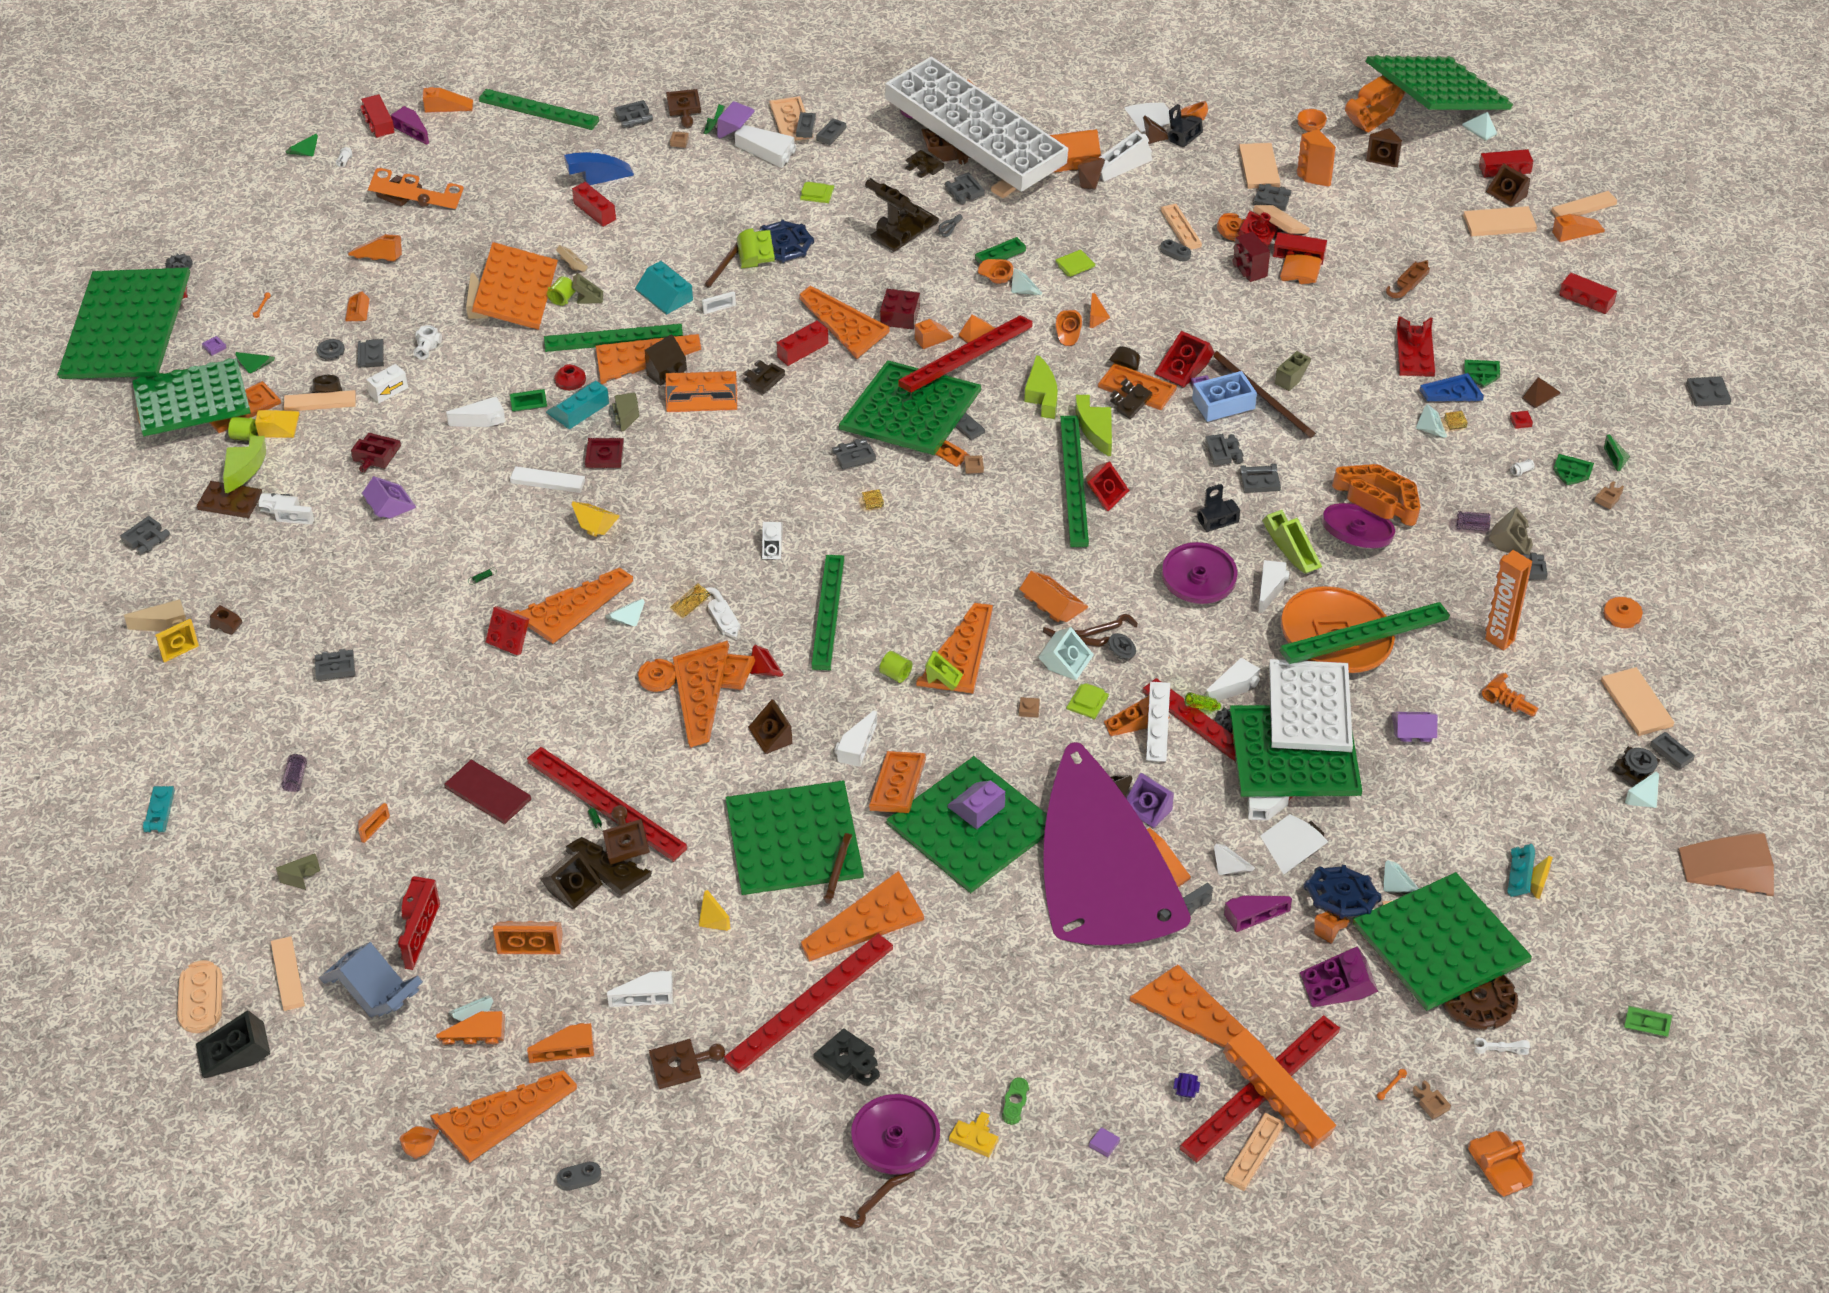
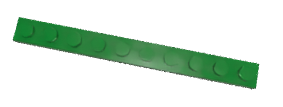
M1078 415L1060 416L1070 547H1089Z
M1440 602L1281 645L1279 651L1288 664H1293L1443 622L1449 619L1450 614Z

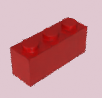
M380 94L362 98L360 110L365 117L366 123H369L370 132H374L376 138L395 133L393 120Z
M1529 149L1481 153L1479 167L1484 178L1495 177L1503 163L1522 174H1531L1534 161Z
M583 182L572 188L574 204L604 227L616 220L615 205L588 183Z
M1278 232L1274 244L1273 257L1285 259L1286 255H1308L1320 258L1322 260L1321 265H1323L1327 240Z
M1570 272L1561 284L1559 296L1607 314L1615 304L1617 290Z
M816 320L776 342L777 358L789 366L829 344L828 328Z

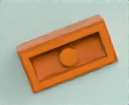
M363 291L349 297L345 321L367 320L370 299Z
M947 440L944 441L935 454L956 467L964 461V456H970L966 451Z

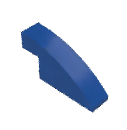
M590 152L564 155L565 166L569 175L582 172L584 181L589 185L634 176L627 162L610 155Z

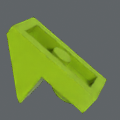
M935 650L932 651L925 664L929 684L938 679L950 690H954L963 676L959 670Z

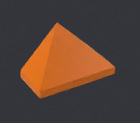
M1092 293L1090 328H1094L1110 318L1095 293Z
M972 314L959 333V337L966 343H969L995 329V327L984 319Z
M383 803L358 821L361 842L365 843L390 817L386 803Z

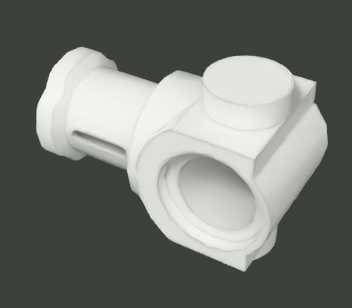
M426 325L421 326L416 331L415 338L418 346L414 349V355L421 360L428 358L429 351L436 348L438 343L442 341V334L438 333V328Z

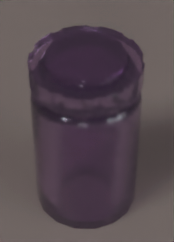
M1458 511L1456 529L1489 531L1490 513L1466 511L1462 513V511Z
M300 754L288 756L281 784L284 790L288 792H298L301 790L307 766V759Z

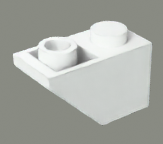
M763 522L762 559H781L783 522Z
M1289 796L1248 797V820L1271 819L1288 806Z

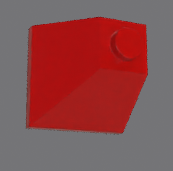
M1110 461L1096 466L1086 476L1087 484L1106 511H1109L1130 491Z

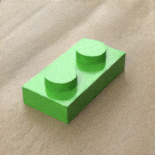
M1628 1005L1624 1027L1668 1037L1672 1014Z

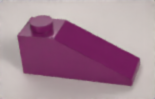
M403 106L391 114L395 129L426 145L429 144L428 132L416 111Z
M1243 895L1225 902L1224 916L1237 933L1290 912L1292 898L1290 896Z

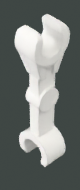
M1476 1038L1474 1040V1045L1483 1046L1475 1047L1474 1052L1478 1054H1483L1486 1050L1511 1051L1519 1055L1529 1054L1530 1043L1527 1040L1512 1043H1488L1483 1038Z

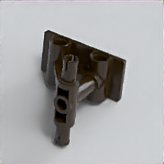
M872 178L866 181L865 187L875 192L878 198L887 202V217L883 216L878 220L876 231L871 234V238L890 250H898L939 222L937 216L913 204L899 190L893 189L885 183L880 184Z

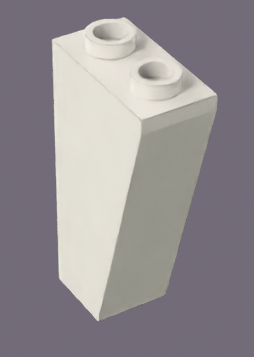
M742 125L735 132V146L780 168L785 163H788L791 154H794L796 150V144L792 136Z
M1136 130L1099 158L1105 159L1100 179L1103 181L1109 180L1152 161V150L1148 144V137Z

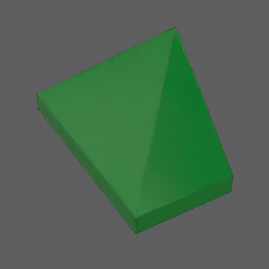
M317 133L289 147L285 152L294 155L314 156L318 139Z
M235 353V356L250 374L275 360L273 356Z
M545 389L510 394L512 411L547 407Z
M1608 434L1606 435L1604 449L1615 469L1621 471L1630 456Z

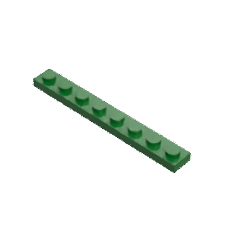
M485 89L479 96V102L589 130H593L599 122L598 116L491 89Z
M682 323L544 336L545 352L596 348V346L604 344L666 338L671 334L675 337L683 336Z
M826 555L812 670L831 671L845 555Z

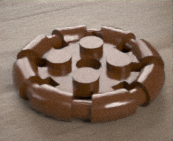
M1502 975L1493 979V983L1489 981L1455 997L1458 1000L1453 1001L1451 999L1445 1002L1444 1008L1455 1021L1465 1023L1466 1027L1477 1030H1487L1488 1027L1495 1029L1508 1023L1512 1019L1511 1015L1516 1013L1518 994L1514 991L1515 986L1506 975ZM1481 993L1485 998H1478L1474 994ZM1485 1015H1490L1491 1018L1485 1019Z

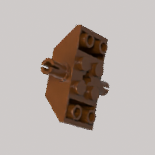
M929 128L921 129L928 151L943 162L958 160V163L962 165L968 162V158H971Z

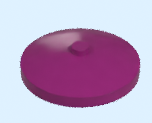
M1332 504L1325 508L1321 519L1323 527L1331 535L1354 546L1382 548L1391 544L1395 535V527L1389 519H1384L1356 504Z
M1191 542L1177 546L1167 554L1162 566V579L1168 590L1178 598L1196 604L1214 603L1227 597L1233 591L1238 575L1236 563L1226 551L1215 545L1203 542Z
M904 1094L883 1095L866 1103L856 1114L851 1128L852 1145L859 1159L868 1167L885 1174L910 1173L926 1165L935 1155L940 1143V1124L934 1111L923 1101Z

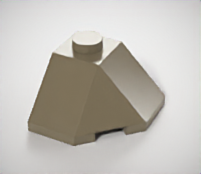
M1517 507L1513 508L1497 522L1489 535V539L1498 550L1510 553L1512 550L1520 552V554H1529L1533 546L1532 538H1528L1526 528H1529L1528 520Z

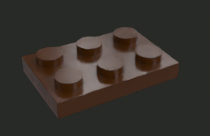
M210 481L197 504V509L249 519L260 499L262 489L240 486L229 493H225L224 483Z

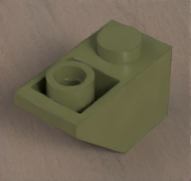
M1296 351L1277 368L1275 384L1290 391L1301 381L1311 362V358Z
M635 392L614 396L615 403H612L613 413H617L615 415L616 426L620 425L621 432L625 431L639 417L638 401Z

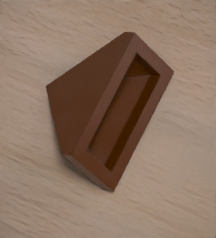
M1144 115L1143 121L1146 136L1149 139L1148 144L1168 140V133L1165 128Z
M1089 157L1078 165L1081 188L1096 190L1105 163L1104 158Z
M1537 377L1522 399L1532 407L1537 408L1560 395L1561 392L1548 382Z

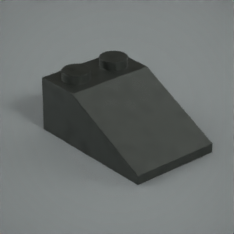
M248 1010L196 1043L201 1073L204 1078L254 1065L271 1054L264 1022Z

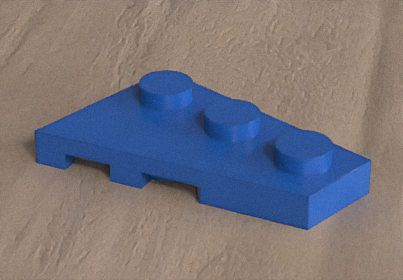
M1468 373L1420 385L1419 389L1427 402L1483 401L1484 397Z

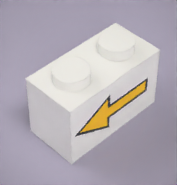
M396 364L366 379L369 395L378 403L408 388L406 373Z

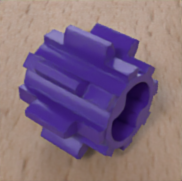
M1179 1073L1178 1078L1174 1079L1173 1089H1176L1175 1095L1195 1098L1196 1093H1199L1200 1089L1198 1076Z

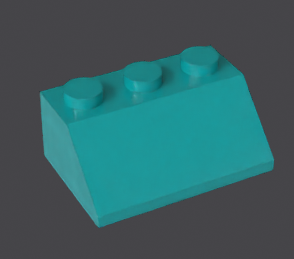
M662 261L647 267L635 287L637 292L666 315L693 301L692 285Z
M595 380L548 409L546 413L570 430L609 404L608 388Z

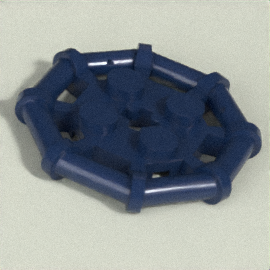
M781 219L780 222L760 226L759 231L770 230L775 260L782 263L799 257L804 258L810 246L814 244V237L809 234L804 224H795Z
M1343 864L1339 867L1323 868L1319 866L1314 869V873L1309 880L1304 882V889L1308 891L1312 898L1313 906L1317 909L1322 908L1339 916V919L1371 914L1375 905L1381 901V893L1377 892L1369 875L1358 873ZM1317 890H1320L1322 895L1319 896ZM1363 898L1368 899L1369 901L1366 903L1365 901H1363Z

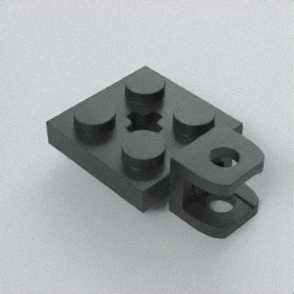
M844 1028L813 1054L817 1062L843 1080H846L853 1074V1078L858 1082L870 1086L880 1077L879 1070L876 1068L878 1062L874 1057V1048ZM848 1052L847 1056L844 1054L840 1056L841 1053ZM866 1074H872L870 1078L864 1077Z

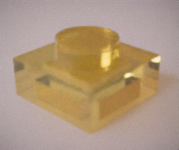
M1463 411L1445 413L1444 419L1449 430L1467 428L1468 422Z
M880 489L862 492V499L866 510L884 507V500Z

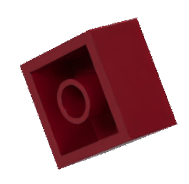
M1254 232L1235 237L1234 257L1232 259L1234 267L1238 268L1242 276L1246 277L1249 282L1268 277L1270 250Z
M886 289L880 309V322L889 327L914 330L920 311V292Z

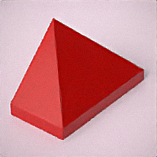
M757 645L752 647L751 656H754L755 662L750 674L778 677L784 675L768 649Z

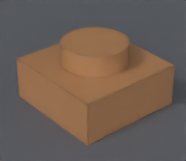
M673 132L670 146L686 148L689 133Z
M982 455L964 456L966 474L984 473Z
M1020 697L1019 716L1039 718L1040 698Z

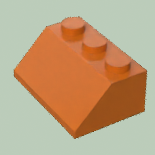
M1097 129L1050 135L1068 147L1067 164L1054 172L1076 170L1078 165L1089 157L1099 158L1101 156Z
M1319 129L1301 135L1297 175L1307 183L1329 187L1332 181L1336 147Z
M1032 570L1019 588V590L1025 593L1023 596L1031 602L1035 601L1037 603L1036 606L1044 612H1049V617L1056 622L1060 620L1068 622L1088 608V605L1052 577Z
M506 921L497 922L493 925L497 954L561 953L563 936L561 922Z

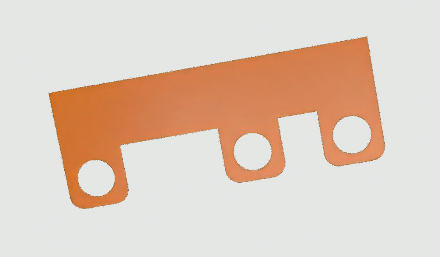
M383 168L375 170L368 187L369 191L418 201L420 194H427L430 197L427 203L452 209L457 208L464 189L462 185L453 183L447 184L444 193L417 188L420 178L411 174H404L400 184L389 182L392 171ZM379 171H386L388 176L380 178L377 173ZM413 177L416 181L413 184H408L405 182V178ZM456 186L460 191L458 193H451L449 188Z

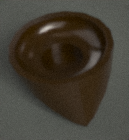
M1120 346L1116 348L1109 360L1138 371L1140 355L1131 348Z
M320 375L313 379L312 393L342 391L339 377L335 375Z

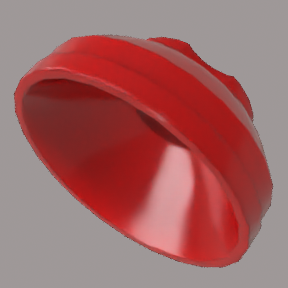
M567 364L555 373L554 381L558 388L571 391L581 388L586 383V375L582 368ZM565 371H574L573 373L569 374L565 373Z

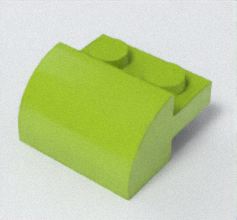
M750 228L742 231L737 236L741 269L758 267V263L775 262L770 230L754 232V229Z

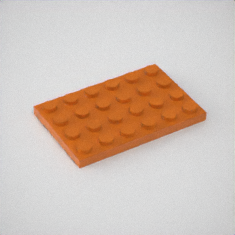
M492 242L472 312L539 330L548 299V287H551L558 260Z

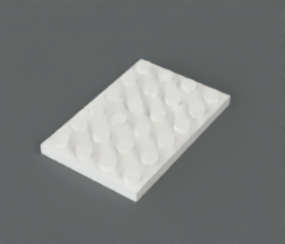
M1270 659L1272 748L1352 752L1353 740L1348 663L1300 661L1288 664L1286 660Z

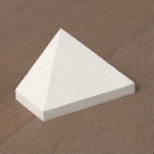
M734 291L702 300L704 314L736 306Z
M1216 844L1214 846L1219 875L1250 872L1255 869L1254 866L1226 845Z

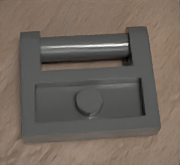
M1277 464L1255 467L1240 466L1244 493L1281 490ZM1271 473V474H1267V475H1249V476H1247V474Z

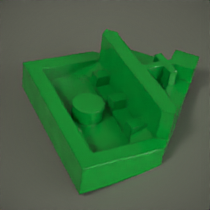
M718 104L714 119L707 118L703 134H708L718 124V118L724 112L725 106Z
M1464 360V374L1468 373L1476 384L1485 387L1500 378V361Z
M1558 454L1553 470L1566 485L1576 484L1589 480L1594 463Z

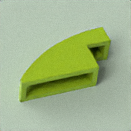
M1036 355L1025 387L1024 402L1042 405L1041 417L1055 419L1057 413V383L1048 364L1041 356Z
M1076 394L1075 412L1078 415L1079 426L1082 432L1098 450L1107 456H1111V407H1090V395Z
M250 436L249 446L227 447L223 474L225 493H229L243 485L261 467L266 455L265 436Z
M1283 510L1265 516L1262 522L1268 533L1296 568L1307 574L1322 567L1298 517L1288 521Z

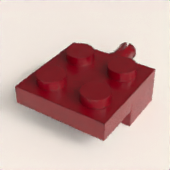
M368 432L363 440L358 439L351 449L352 459L362 463L359 470L363 473L366 472L369 466L385 469L401 447V441Z

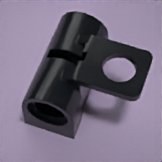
M1176 104L1169 110L1170 128L1172 129L1168 132L1170 142L1185 147L1203 133L1202 118L1190 115L1182 119L1179 104ZM1177 110V115L1173 118L1174 111Z
M1222 484L1206 489L1205 507L1197 510L1198 521L1206 532L1239 523L1240 508L1233 499L1223 501ZM1218 490L1215 496H1210L1212 491Z

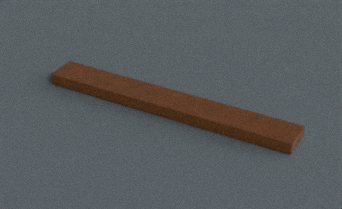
M1218 351L1213 354V357L1232 373L1241 371ZM1244 373L1259 396L1311 438L1316 434Z

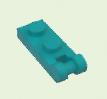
M174 786L153 787L146 820L143 822L144 832H151V830H158V832L166 831L175 793Z
M1527 844L1523 848L1514 847L1511 849L1512 863L1507 890L1511 897L1530 893L1535 859L1533 844Z

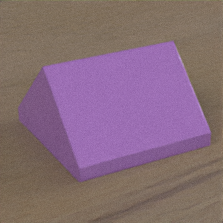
M733 101L718 118L717 137L722 138L740 129L755 110Z
M1140 773L1126 799L1139 818L1155 828L1172 811L1174 793L1145 774Z

